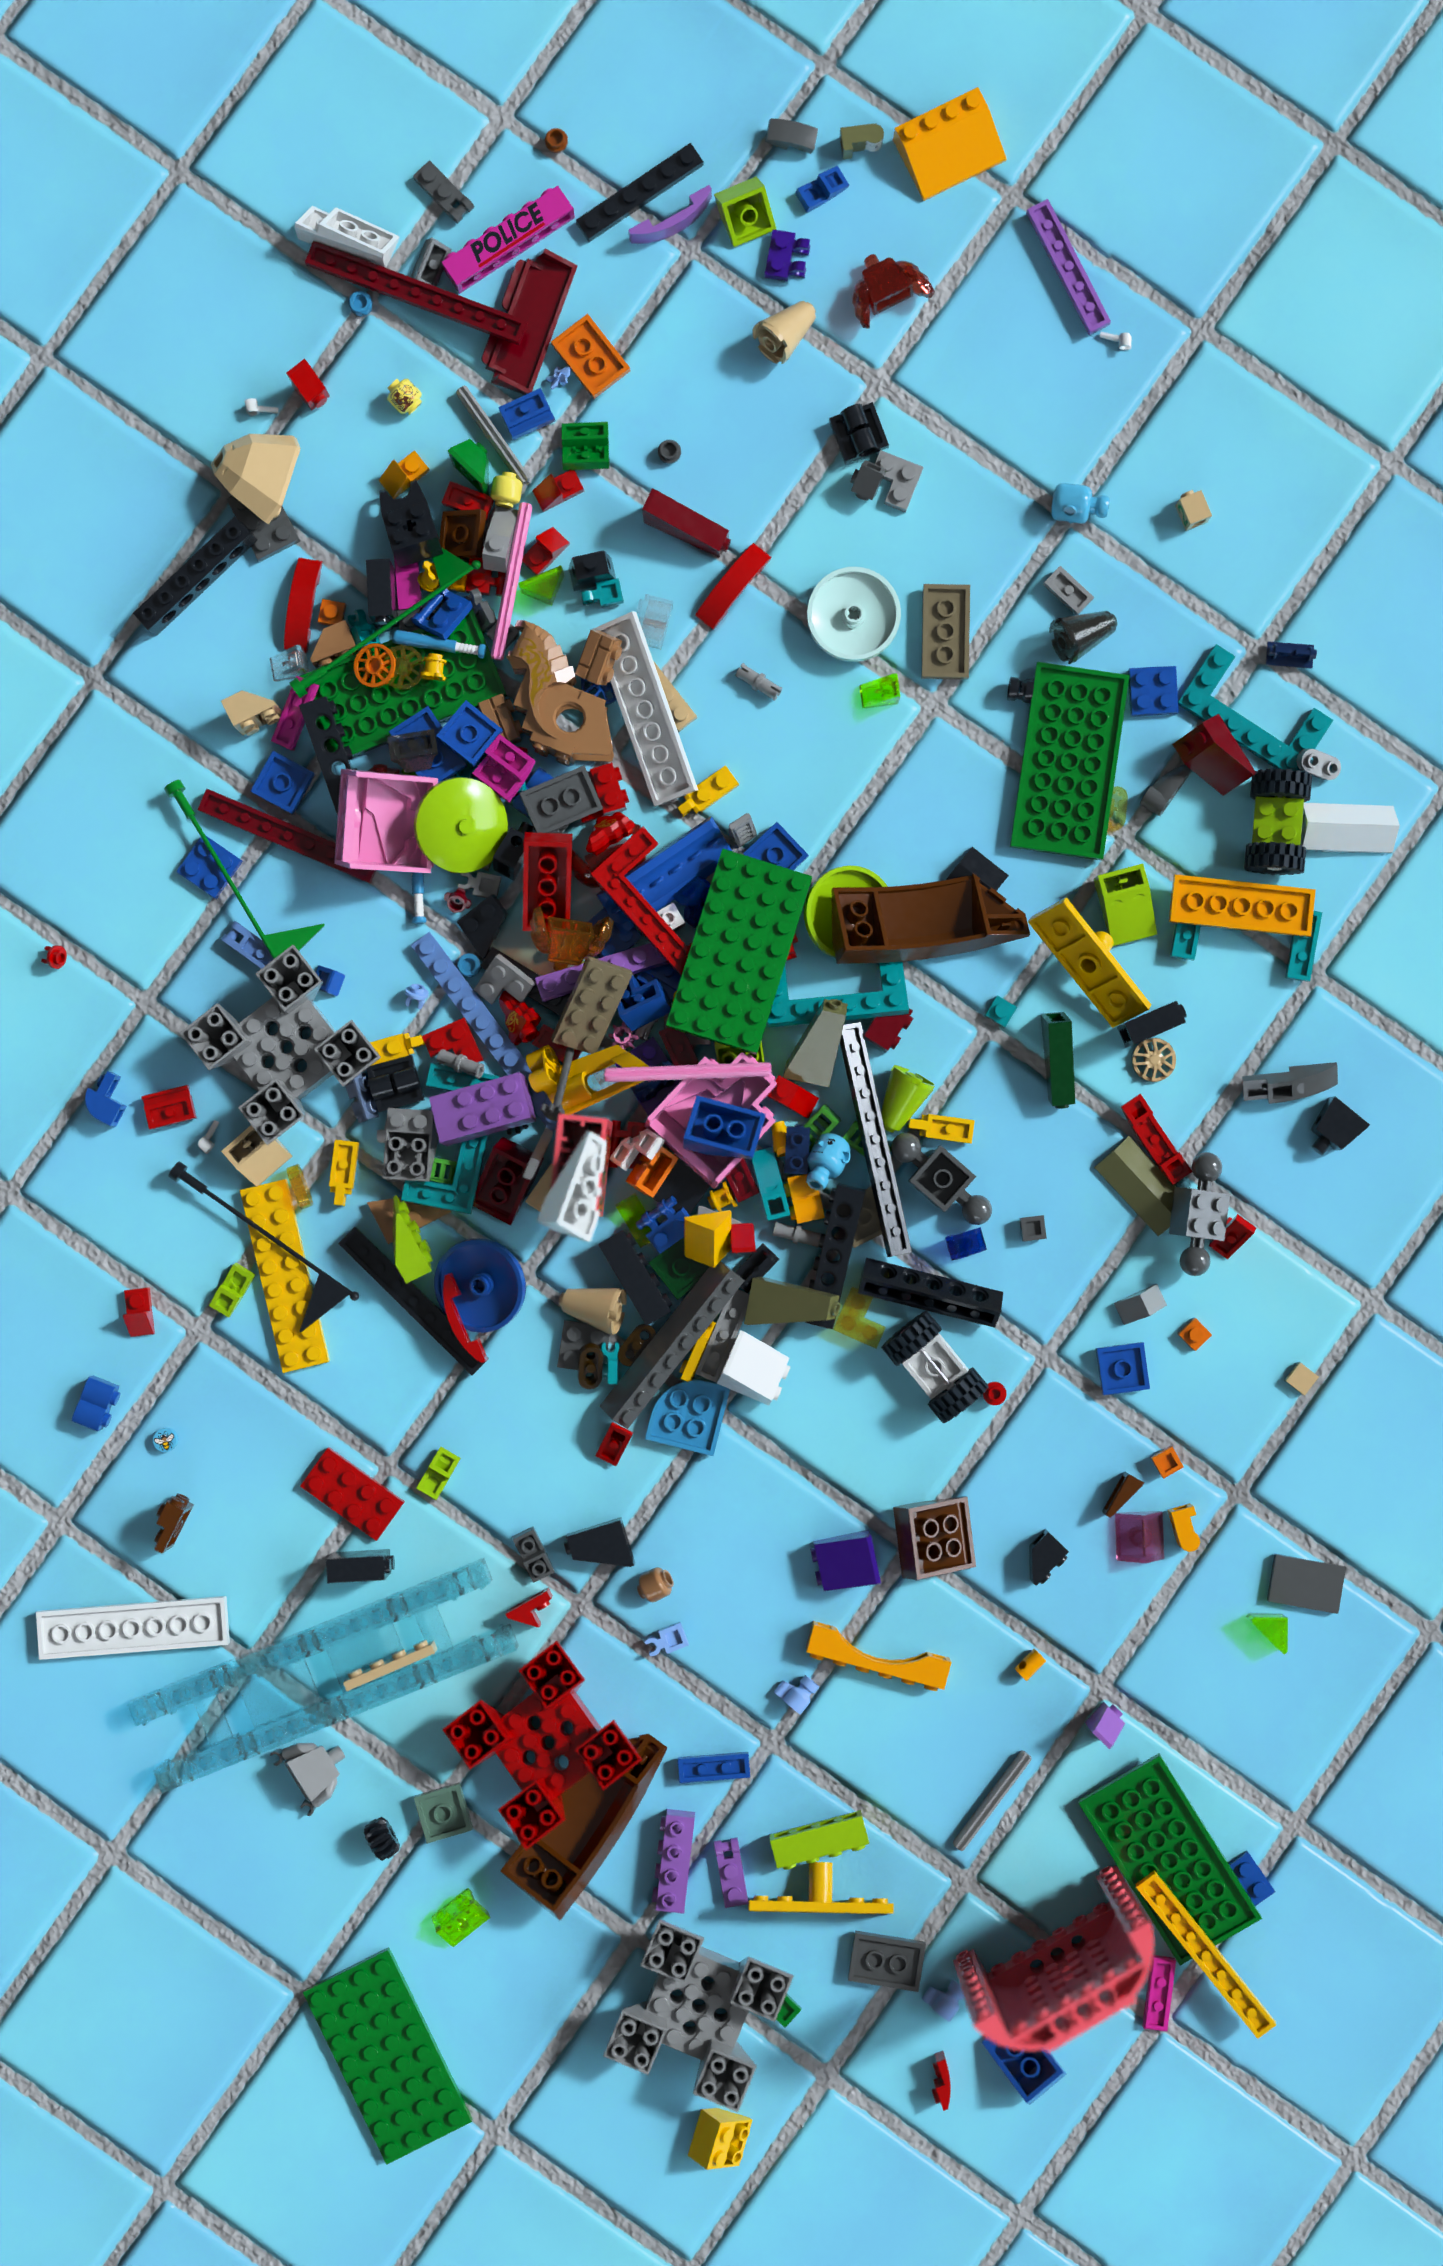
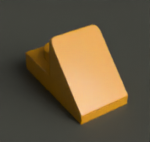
M414 450L399 463L395 460L391 461L379 482L390 496L395 499L410 487V481L415 479L418 481L430 470Z

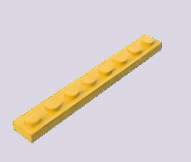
M1155 1870L1136 1883L1138 1891L1256 2038H1260L1277 2024L1274 2018Z

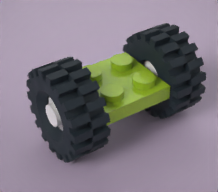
M1261 769L1255 771L1257 774L1252 776L1250 797L1255 800L1252 844L1246 845L1244 869L1253 873L1270 875L1304 873L1306 847L1301 846L1304 802L1309 801L1311 796L1312 775L1299 770L1292 771V769Z

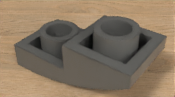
M771 118L768 123L765 142L785 150L792 146L811 154L815 149L818 128L795 121Z
M534 1526L512 1536V1540L523 1559V1564L533 1583L555 1573Z

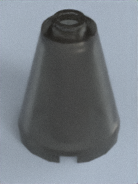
M1109 611L1057 618L1050 623L1049 632H1053L1055 638L1051 640L1052 646L1063 662L1069 661L1068 664H1072L1116 631L1117 619Z

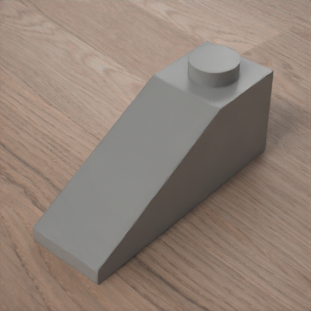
M496 506L483 548V569L506 573L518 510Z

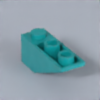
M773 1147L755 1151L752 1163L767 1221L791 1215Z

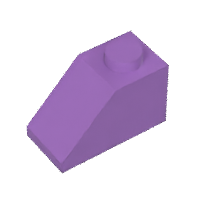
M1105 1702L1085 1721L1091 1732L1109 1749L1114 1745L1125 1725L1121 1718L1123 1713L1114 1704L1109 1707Z

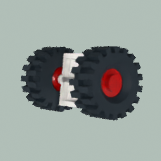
M926 1310L892 1335L881 1348L896 1366L903 1364L931 1399L928 1406L942 1423H946L966 1410L975 1400L979 1399L988 1389V1385L973 1367L971 1369L966 1367L939 1332L942 1328Z

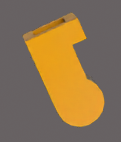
M1189 1503L1168 1509L1177 1544L1188 1552L1197 1550L1200 1545V1538L1194 1532L1190 1518L1196 1515L1194 1506Z

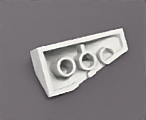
M590 1131L586 1132L547 1194L537 1219L538 1222L554 1231L586 1242L591 1241L599 1216V1211H596L597 1196H601V1188L598 1187L599 1175L604 1169L605 1140Z

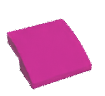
M499 734L486 749L485 753L487 756L472 774L510 803L529 776L536 761Z

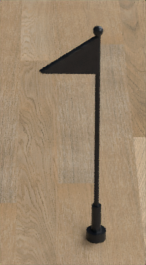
M177 1162L171 1169L168 1177L175 1182L181 1179L199 1193H205L319 1274L300 1332H303L348 1295L353 1301L359 1299L358 1292H352L207 1190L208 1187L186 1172L188 1167L182 1162Z

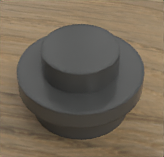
M674 440L663 441L658 448L659 458L667 464L675 463L681 456L680 445Z

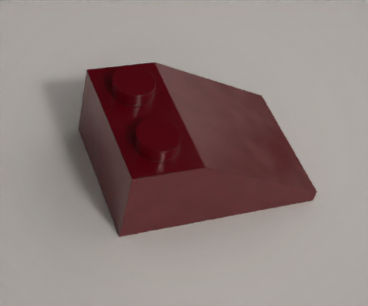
M1219 714L1202 722L1172 744L1184 764L1223 796L1257 774Z
M502 1137L493 1147L478 1182L473 1206L511 1225L538 1174L544 1158H542L531 1180L524 1178V1172L533 1152Z

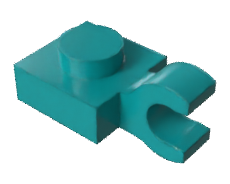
M619 578L596 582V590L581 592L583 605L599 601L600 607L622 604L624 601Z
M363 609L355 610V615H348V622L353 626L351 633L356 645L376 632L374 624L368 625ZM375 637L373 640L365 644L363 647L372 643L381 644L379 637Z
M602 1342L601 1350L608 1358V1363H603V1378H607L608 1384H617L619 1343L615 1342L614 1350L608 1351L606 1349V1342Z

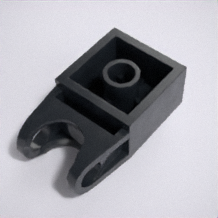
M416 479L410 481V491L401 499L391 498L385 489L379 491L383 521L399 568L443 554L432 514Z

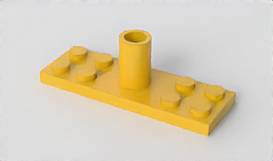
M1067 897L1030 917L1028 923L1112 1028L1150 1009L1151 1003L1110 953L1114 944L1112 937L1103 931L1094 933Z
M814 1862L809 1863L808 1902L792 1901V1896H778L777 1901H768V1896H754L753 1901L749 1900L748 1911L894 1914V1903H888V1898H874L872 1903H864V1898H848V1902H832V1863Z

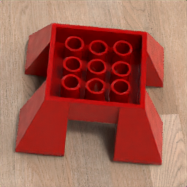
M555 1641L519 1669V1672L534 1693L507 1714L503 1715L483 1700H480L442 1729L469 1769L497 1754L522 1791L499 1808L498 1811L525 1850L529 1849L566 1820L562 1794L585 1776L592 1773L604 1790L642 1760L615 1720L601 1728L576 1692L584 1683L585 1678L558 1641ZM534 1716H537L541 1722L538 1729H535L531 1723ZM566 1721H570L573 1724V1732L571 1734L566 1733L564 1730ZM548 1735L555 1742L552 1749L548 1748L545 1744V1739ZM529 1750L533 1751L536 1756L534 1763H530L527 1760L526 1755ZM561 1755L566 1756L568 1759L567 1768H563L559 1764Z

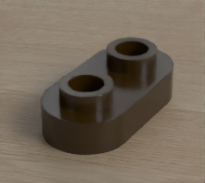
M638 1325L620 1347L618 1352L619 1361L625 1366H631L656 1335L655 1329L651 1325ZM642 1331L648 1332L649 1338L647 1340L641 1339L640 1333ZM627 1350L634 1351L633 1358L626 1357L625 1353Z
M588 1343L579 1350L577 1376L579 1384L583 1388L594 1389L602 1381L603 1353L597 1344ZM589 1352H594L593 1355H587ZM587 1373H593L591 1376H585Z

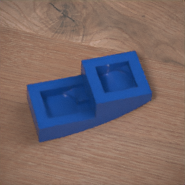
M837 165L818 174L816 180L797 188L795 194L808 213L849 187V183Z

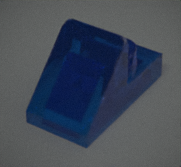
M701 876L693 878L672 896L678 903L687 905L684 908V920L693 928L698 926L710 888V883Z
M981 1227L945 1238L951 1260H957L987 1250Z

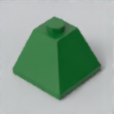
M468 439L451 447L448 450L452 465L479 492L489 495V461L486 455L488 452L479 442L475 444L471 439Z

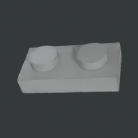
M1061 566L1043 584L1076 616L1094 599V596Z

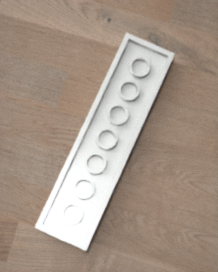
M632 611L592 629L605 632L622 640L620 646L622 647V653L619 659L614 662L612 668L614 669V675L611 679V684L654 807L697 791L698 788L637 613Z
M227 1596L41 1610L36 1612L39 1660L220 1646L230 1643Z

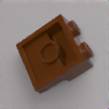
M177 1493L175 1497L172 1496L166 1504L162 1503L156 1514L159 1517L156 1524L164 1527V1529H160L154 1539V1542L157 1543L154 1550L162 1554L174 1546L194 1506L185 1495Z

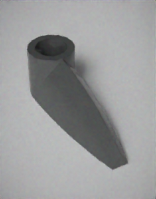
M1184 764L1165 774L1147 790L1140 805L1160 817L1192 770Z

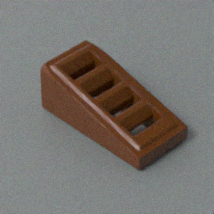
M1123 1472L1102 1513L1111 1518L1143 1486L1144 1482L1127 1472Z

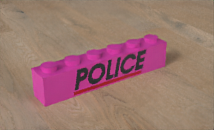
M559 186L545 190L541 197L535 201L525 203L517 213L507 215L502 220V223L495 227L487 228L483 235L476 240H469L458 252L449 253L444 258V261H442L444 272L459 294L573 220L575 216L572 205Z

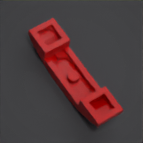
M753 543L714 587L695 616L714 630L728 613L731 605L753 578L759 575L772 557Z
M305 558L298 559L288 601L284 650L308 653L311 635L310 623L316 587L320 581L322 561Z
M1138 1094L1121 1106L1137 1137L1172 1185L1192 1173L1181 1153L1177 1152L1153 1116V1111L1141 1094Z
M449 1273L445 1275L443 1283V1300L448 1321L461 1345L476 1360L483 1363L488 1360L480 1338L473 1341L469 1339L453 1300L454 1297L461 1295L453 1274Z

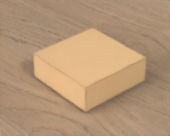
M1298 1362L1284 1381L1302 1395H1306L1319 1376L1301 1362Z

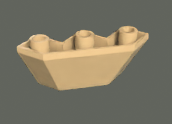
M247 434L224 445L212 461L211 467L214 475L230 494L265 523L269 524L281 512L301 448L297 438L294 436Z

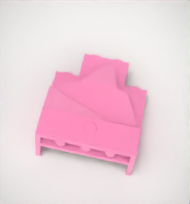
M341 769L334 864L352 869L431 873V868H433L434 864L425 857L417 844L414 833V817L420 800L431 787L438 783V778Z
M741 1052L731 1064L758 1062L752 1055H745ZM705 1056L697 1065L719 1063L713 1058L709 1060ZM771 1073L770 1076L683 1079L647 1118L645 1127L664 1139V1144L715 1189L743 1158L706 1155L683 1148V1138L696 1096L766 1114L760 1139L776 1121L771 1110L765 1106H759L777 1085L774 1081L776 1078Z

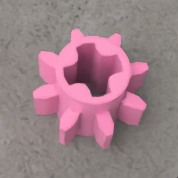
M624 1021L622 1026L617 1027L613 1025L614 1033L609 1034L611 1039H615L612 1046L620 1045L624 1050H626V1047L634 1049L633 1042L639 1039L637 1035H633L634 1031L628 1029ZM624 1032H626L629 1037L624 1038L622 1042L619 1036H623Z

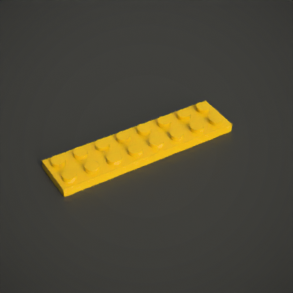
M287 1179L240 1190L246 1217L306 1259ZM248 1224L282 1372L285 1373L330 1362L320 1318L303 1332H300L313 1293L308 1266Z

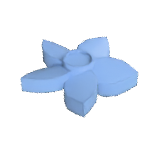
M557 366L554 369V375L546 378L548 382H552L550 386L552 390L557 387L559 382L562 386L568 383L567 378L572 371L570 367L561 369Z

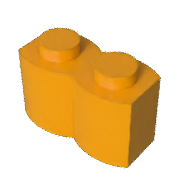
M807 1174L787 1178L788 1183L783 1184L786 1198L791 1197L793 1206L789 1207L791 1220H796L797 1224L825 1218L819 1190L809 1187L806 1181Z

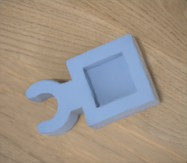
M681 1622L660 1629L658 1631L659 1638L651 1636L645 1639V1645L649 1643L656 1645V1649L649 1652L650 1656L657 1655L662 1648H665L668 1654L689 1645Z

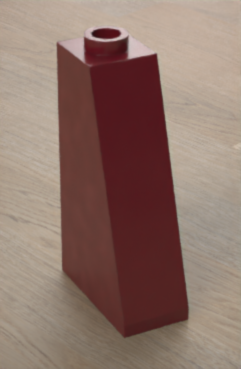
M653 488L651 489L642 508L645 524L714 556L720 557L722 551L727 552L731 543L728 529Z

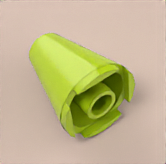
M894 1065L891 1069L881 1109L884 1128L891 1133H894L895 1130L900 1131L935 1087L934 1083L917 1073L908 1072L909 1069Z

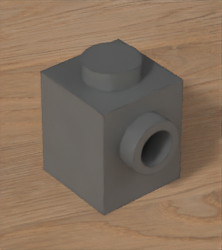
M865 460L860 470L855 469L850 482L853 483L851 491L855 492V495L862 500H873L886 469Z

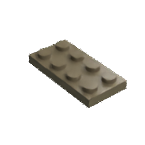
M923 584L921 679L968 680L970 585Z
M588 956L552 1034V1042L590 1054L597 1052L633 975L632 971Z

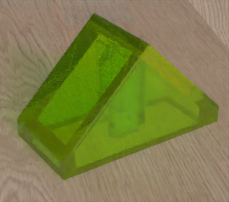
M560 565L519 582L518 585L521 593L552 606L564 578L563 568Z
M896 673L859 685L862 708L899 703L900 690Z
M1249 1613L1246 1616L1281 1653L1285 1655L1288 1652V1617L1283 1614Z

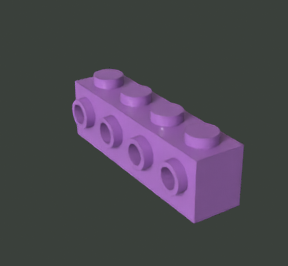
M667 1809L666 1816H661L660 1831H664V1840H659L657 1854L662 1855L661 1864L656 1863L655 1878L659 1879L658 1888L653 1887L652 1902H656V1911L684 1914L695 1812Z

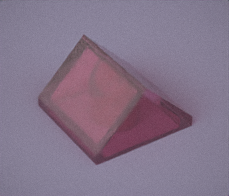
M1162 1511L1115 1513L1117 1561L1149 1563L1164 1559Z

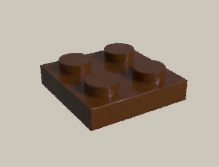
M482 509L443 511L440 531L441 547L460 559L481 558L486 512Z

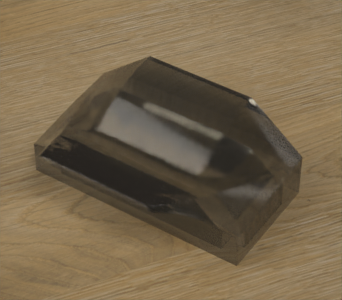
M434 729L387 737L391 761L399 764L405 773L431 769L434 757L438 754Z

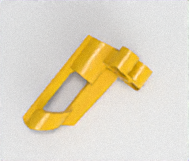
M547 1045L527 1054L526 1062L532 1071L528 1076L532 1089L537 1093L546 1092L553 1104L562 1065H560L554 1050ZM619 1045L611 1046L572 1061L561 1104L565 1114L572 1115L643 1082H617L602 1090L594 1091L587 1082L590 1075L615 1063L622 1068L649 1066Z

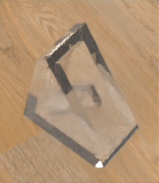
M295 645L270 658L273 681L294 679L296 676L309 672L306 652L300 645Z

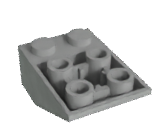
M388 1108L382 1179L430 1181L439 1139L432 1111Z

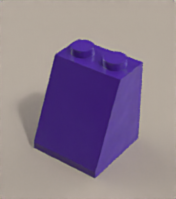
M869 1530L813 1541L814 1548H810L812 1561L818 1562L819 1571L815 1572L817 1585H822L824 1591L881 1583Z

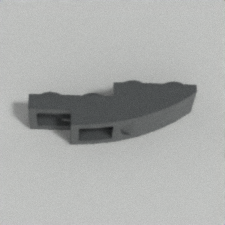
M1337 1062L1290 1066L1289 1072L1242 1076L1244 1101L1268 1099L1269 1104L1305 1098L1338 1085Z

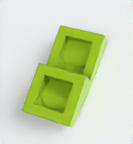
M238 1263L233 1264L209 1306L229 1318L245 1295L256 1274Z
M440 1446L416 1489L437 1501L461 1458Z

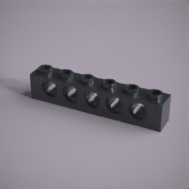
M234 516L133 614L148 631L158 636L258 539Z
M325 696L300 704L299 707L338 816L341 775L335 774L333 767L335 763L343 762L346 769H358H353L350 761L354 759L349 745L345 746L342 737H345L346 734L342 723L337 724L335 714H338L335 702L334 700L329 701V698ZM323 716L328 717L330 720V726L326 730H321L318 727V720ZM330 739H334L338 743V748L333 753L328 752L325 746L326 742Z
M838 1183L837 1188H832L829 1202H833L831 1211H826L824 1225H828L826 1234L821 1233L818 1247L822 1248L821 1257L816 1256L813 1270L817 1271L815 1280L811 1279L809 1284L810 1289L839 1295L838 1302H840L866 1192L865 1189ZM840 1204H847L851 1210L850 1214L847 1216L840 1215L837 1210ZM835 1227L843 1228L845 1236L841 1239L835 1238L832 1234V1229ZM829 1250L838 1251L840 1259L830 1261L827 1257V1252ZM831 1273L834 1276V1282L832 1284L824 1283L821 1278L822 1274ZM836 1316L835 1319L807 1321L805 1323L833 1329Z
M870 1258L865 1260L858 1288L859 1294L994 1328L1001 1314L1003 1292Z

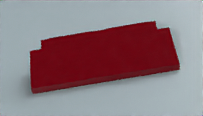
M546 248L537 254L535 262L529 258L525 261L518 260L516 262L501 304L506 310L505 313L526 320L528 326L520 346L489 335L481 360L486 365L485 369L494 372L491 383L524 395L532 392L578 265Z

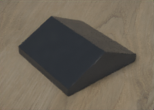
M972 847L946 880L972 876L974 873L980 878L979 882L989 890L993 888L997 891L1009 875Z

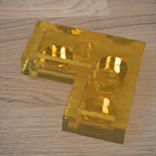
M851 1287L833 1330L876 1349L886 1327L864 1318L873 1297L859 1294L857 1288Z

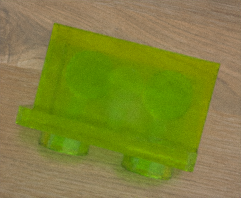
M469 1888L458 1894L451 1902L432 1916L436 1933L452 1947H455L490 1919L489 1912L474 1899Z

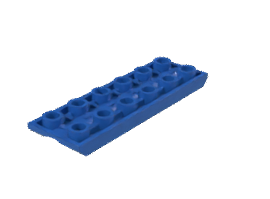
M710 816L624 876L657 912L716 870L722 848L729 851L732 850L714 819ZM604 890L596 894L620 934L635 927L634 923Z

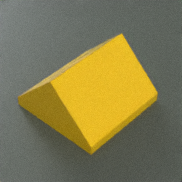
M730 1210L684 1217L685 1257L714 1268L731 1250Z

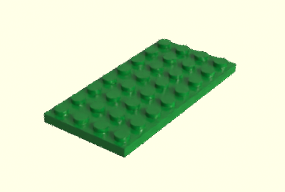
M471 609L447 639L456 640L458 643L479 646L480 644H485L486 653L484 658L458 651L452 653L397 645L392 640L382 643V645L392 651L396 658L395 675L387 685L371 688L363 685L357 679L354 672V661L357 654L345 658L327 671L328 674L315 682V684L320 686L314 700L325 696L329 698V701L334 700L338 714H335L337 724L342 723L346 736L342 738L345 746H350L353 757L395 741L389 731L429 706L440 723L450 719L465 700L475 708H478L477 704L479 702L491 699L499 694H503L504 697L507 696L473 609ZM421 628L412 631L413 633L437 637ZM374 648L370 649L372 656H375ZM380 648V654L385 652V650ZM366 652L362 655V659H368ZM429 653L440 654L443 656L442 659L447 661L443 668V674L446 677L445 681L423 679V676H420L421 672L425 670L423 658L428 657ZM388 655L383 661L390 659V656ZM359 662L358 668L365 667V663ZM391 664L386 667L388 670H390ZM315 670L303 674L300 677L305 678ZM383 671L382 676L386 678L388 673ZM359 672L361 677L363 678L365 672ZM372 675L370 676L369 680L367 681L368 683L371 682ZM378 677L376 683L381 682L382 680ZM323 716L318 720V727L321 730H326L330 726L328 717ZM330 739L326 742L328 752L333 753L337 750L338 743L336 740Z
M1043 662L1036 663L1034 690L1029 708L1010 847L1103 860L1130 675Z
M722 848L666 1027L757 1055L813 876Z
M1160 1753L1078 1800L1080 1807L1179 1965L1193 1958L1136 1888V1883L1155 1870L1215 1946L1262 1919L1261 1914Z
M389 1947L303 1991L306 2001L386 2165L472 2122L473 2118Z

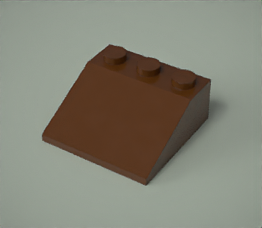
M967 1496L916 1502L893 1507L902 1578L920 1580L976 1567Z

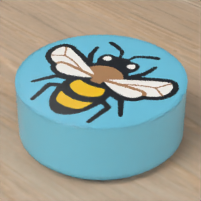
M171 1428L160 1429L154 1434L153 1444L161 1452L171 1451L178 1444V1435Z

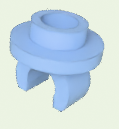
M412 984L405 989V994L408 996L406 1006H410L412 999H416L419 1002L418 1009H421L425 999L428 998V990L420 984Z

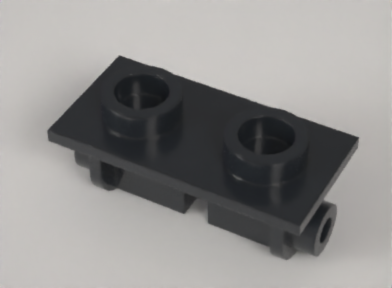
M762 1243L756 1249V1252L736 1271L745 1280L740 1287L747 1293L751 1290L752 1279L763 1277L779 1260L765 1244Z

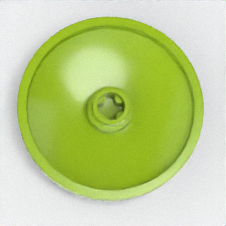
M464 777L446 779L431 787L420 800L414 817L415 838L422 853L436 866L456 873L473 872L492 862L494 854L508 831L506 810L499 796L486 784Z
M842 866L831 869L822 874L807 893L804 903L806 930L814 944L831 957L835 958L832 943L831 890L832 888L888 887L877 874L869 869L859 866Z

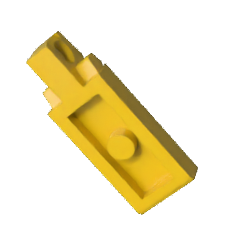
M725 765L698 784L697 791L685 795L686 801L677 807L678 811L683 817L692 810L696 814L700 811L702 813L738 787L739 783Z
M402 1033L370 1042L381 1056L372 1065L414 1054L413 1048L425 1045L422 1036L410 1038L409 1033Z
M922 1114L921 1120L909 1119L907 1128L919 1130V1136H924L925 1138L972 1144L975 1120Z
M334 1141L329 1180L330 1192L335 1193L334 1205L345 1206L347 1194L352 1195L359 1142Z
M713 1321L690 1349L692 1352L689 1360H684L679 1371L682 1373L681 1379L687 1382L693 1380L716 1322Z

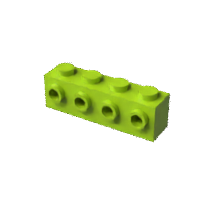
M861 1810L769 1834L777 1869L783 1868L784 1870L797 1866V1863L804 1861L806 1863H814L819 1860V1857L826 1855L836 1857L845 1850L859 1851L869 1844Z

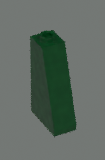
M1065 1012L1041 1014L1048 1101L1055 1108L1064 1109L1068 1108L1069 1105L1075 1104L1072 1021Z

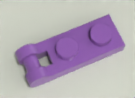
M738 1837L730 1838L731 1841L722 1842L721 1840L714 1841L725 1908L748 1904ZM732 1851L733 1856L724 1857L723 1852Z

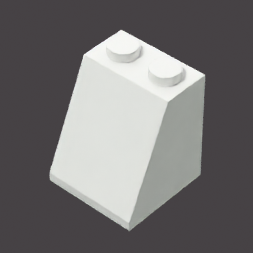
M740 1330L717 1384L770 1405L772 1400L777 1401L782 1390L778 1386L781 1378L786 1379L790 1370V1366L787 1365L789 1357Z

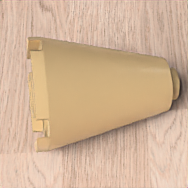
M800 301L758 322L753 327L754 340L758 338L760 342L758 348L766 358L776 364L779 361L782 362L781 364H784L790 358L816 319V311L813 305L809 302Z
M621 1288L567 1289L560 1296L559 1306H562L563 1312L607 1334L614 1335V1333H618L625 1313L622 1312V1304H627V1293Z

